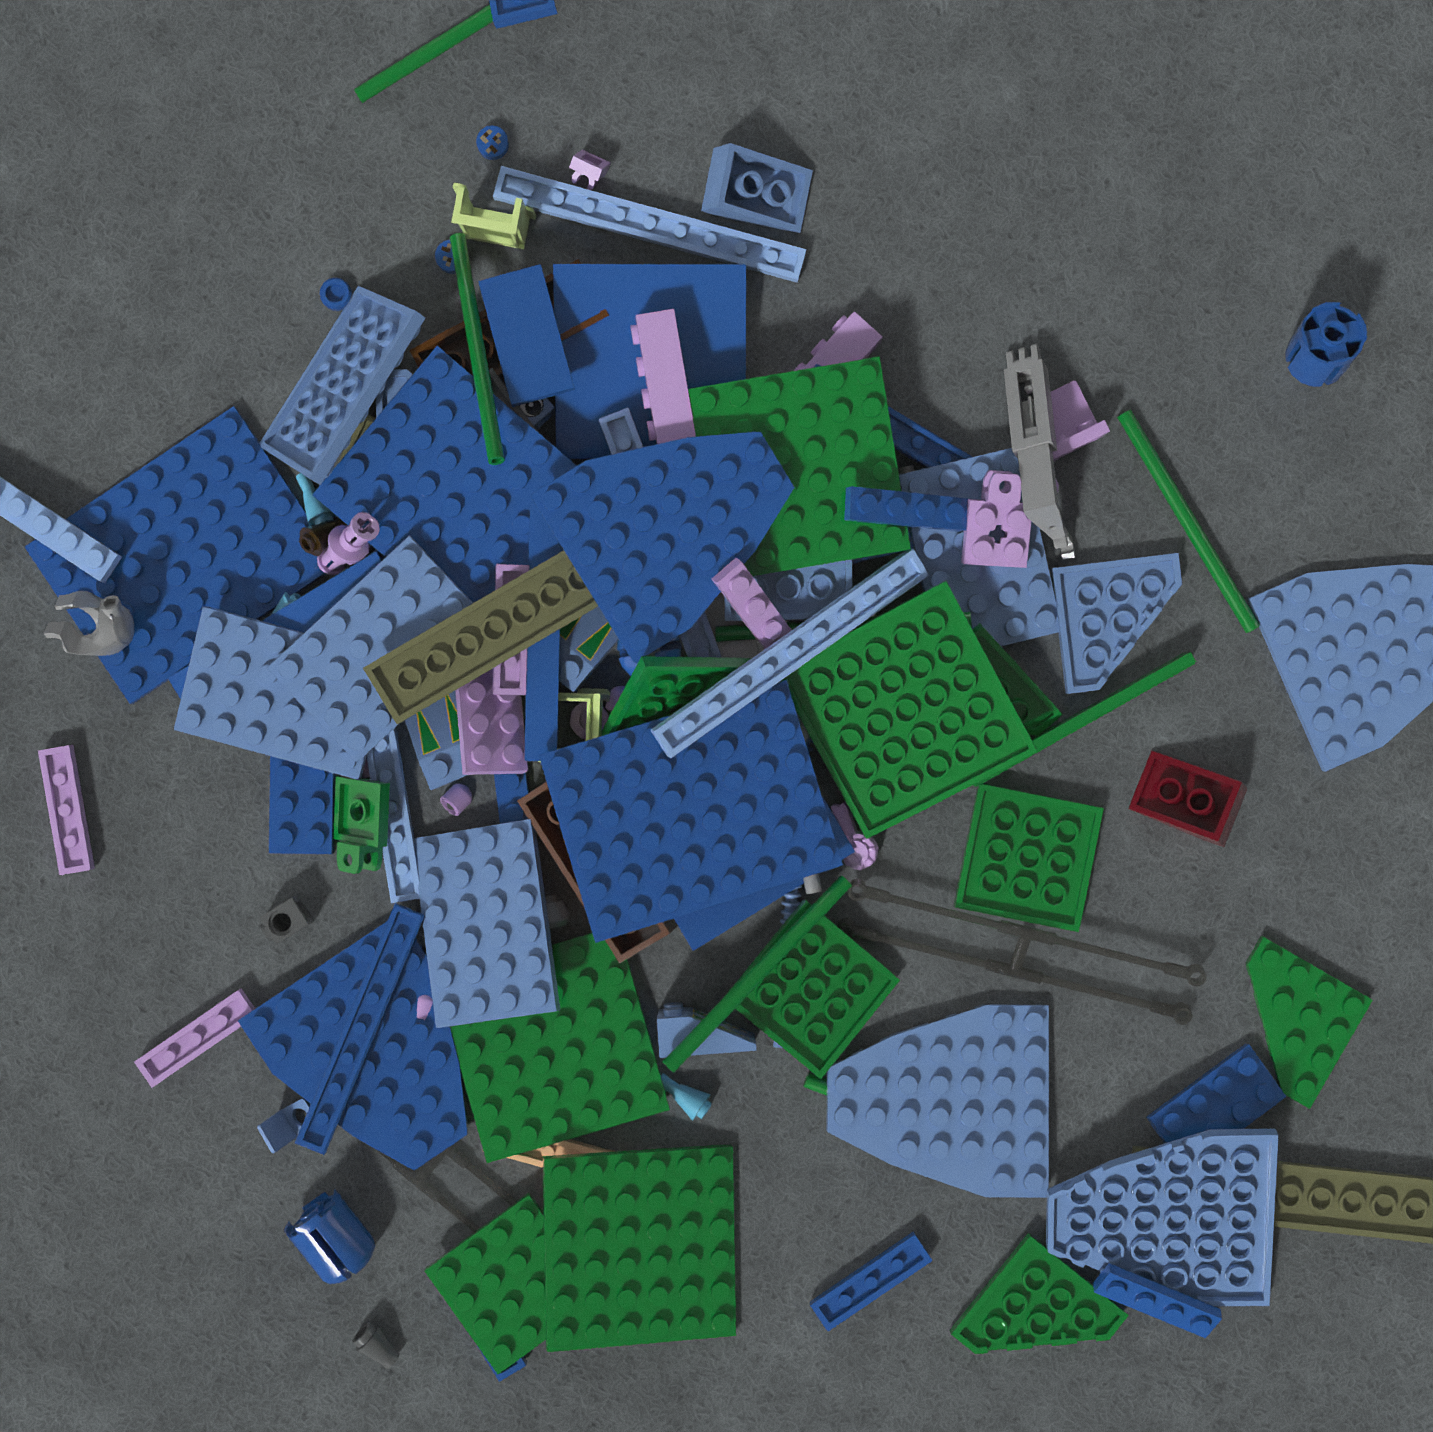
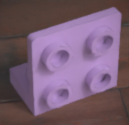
M1076 381L1051 391L1057 451H1053L1054 461L1110 432L1105 420L1099 423L1096 422Z

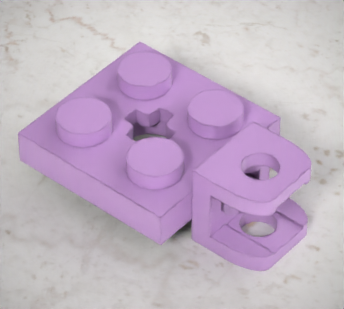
M989 470L983 479L981 499H968L967 528L964 531L961 563L1027 568L1032 521L1025 515L1023 502H1020L1021 479L1019 475L1013 474L1010 471ZM1004 481V487L999 489L1000 483ZM996 525H1001V530L1005 531V535L998 542H995L994 538L989 536L990 530H995Z

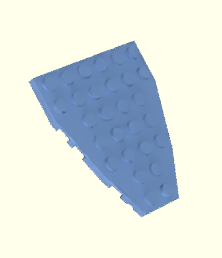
M1401 564L1305 573L1247 599L1255 618L1260 624L1259 628L1322 771L1326 772L1383 747L1433 702V565Z
M982 1004L974 1007V1009L946 1016L947 1018L891 1034L881 1039L880 1042L864 1050L861 1049L844 1060L835 1062L827 1071L826 1130L828 1133L890 1165L983 1197L1047 1198V1189L1049 1188V1005Z
M1210 1129L1110 1160L1048 1188L1046 1213L1047 1252L1059 1258H1068L1073 1264L1080 1267L1090 1266L1099 1270L1100 1274L1110 1263L1212 1306H1270L1278 1133L1276 1129Z

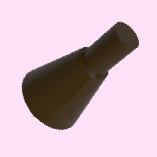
M338 518L333 522L329 521L304 527L300 530V545L305 552L314 556H320L329 546L328 535L332 529L347 524Z

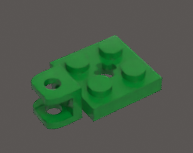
M336 776L333 839L342 840L337 842V866L340 871L358 874L362 869L378 871L380 869L383 847L387 846L390 783ZM360 807L363 808V814L359 811ZM367 853L371 854V862L367 860ZM349 854L352 857L351 865L348 863L347 859Z

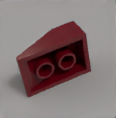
M1151 750L1128 809L1194 837L1225 847L1247 788L1238 780Z

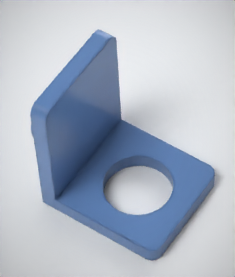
M304 1098L279 1110L257 1126L271 1153L277 1152L298 1136L302 1123L297 1120L295 1111L299 1108L307 1113L311 1105Z

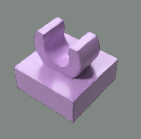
M582 149L573 156L569 168L575 170L571 179L572 183L576 184L580 180L581 175H585L589 179L587 189L592 190L596 187L598 181L606 175L610 162Z

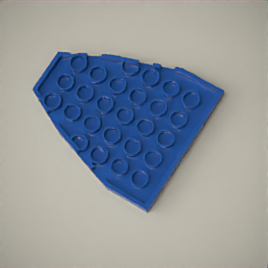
M748 432L687 437L586 460L533 492L530 496L632 662L636 663L640 660L641 656L649 655L688 631L721 592L712 578L735 558L745 564L761 543L795 487L762 433Z
M387 922L238 1020L271 1073L309 1103H312ZM417 938L414 941L338 1124L353 1137L414 1171L469 1133L461 1069L450 1026L436 1028L433 1004L425 1020L417 1018L418 998L422 995L432 998L427 953Z

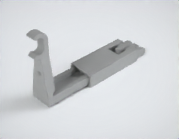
M1033 344L1030 346L1031 356L1029 357L1026 347L1018 349L1019 360H1016L1013 350L1006 352L1007 369H1004L1012 451L1019 463L1025 515L1053 539L1055 549L1061 548L1062 560L1075 558V548L1072 537L1064 526L1057 495L1053 451H1057L1049 374L1047 366L1043 359H1041L1038 344ZM1021 383H1025V392L1027 395L1033 393L1034 399L1028 396V400L1022 402Z

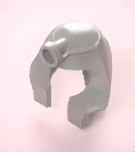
M76 591L67 595H59L55 604L56 610L80 608L93 618L96 630L91 634L82 636L75 630L72 623L61 621L48 623L44 632L46 638L62 640L60 646L69 654L106 656L120 652L131 643L134 636V621L130 610L122 605L117 596H108L103 599L88 591Z

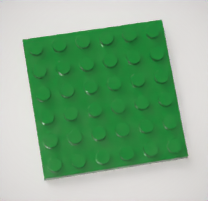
M880 356L688 389L696 437L761 432L795 487L761 543L744 564L752 576L911 549L907 526L844 520L847 487L854 486L901 491Z
M946 580L850 631L780 681H787L795 710L866 839L1038 752Z
M592 933L552 945L560 1011L450 1026L460 1069L487 1163L670 1110L628 958L619 963L606 941L603 940L595 943Z
M731 1144L543 1156L547 1352L736 1336L733 1146Z

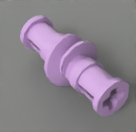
M361 512L352 518L350 525H340L333 528L328 535L329 546L320 556H317L319 568L326 574L336 575L344 569L346 563L352 565L365 558L369 553L368 541L373 540L379 533L378 521L369 513ZM369 521L370 523L363 529L362 525ZM332 560L333 563L327 567L326 565Z

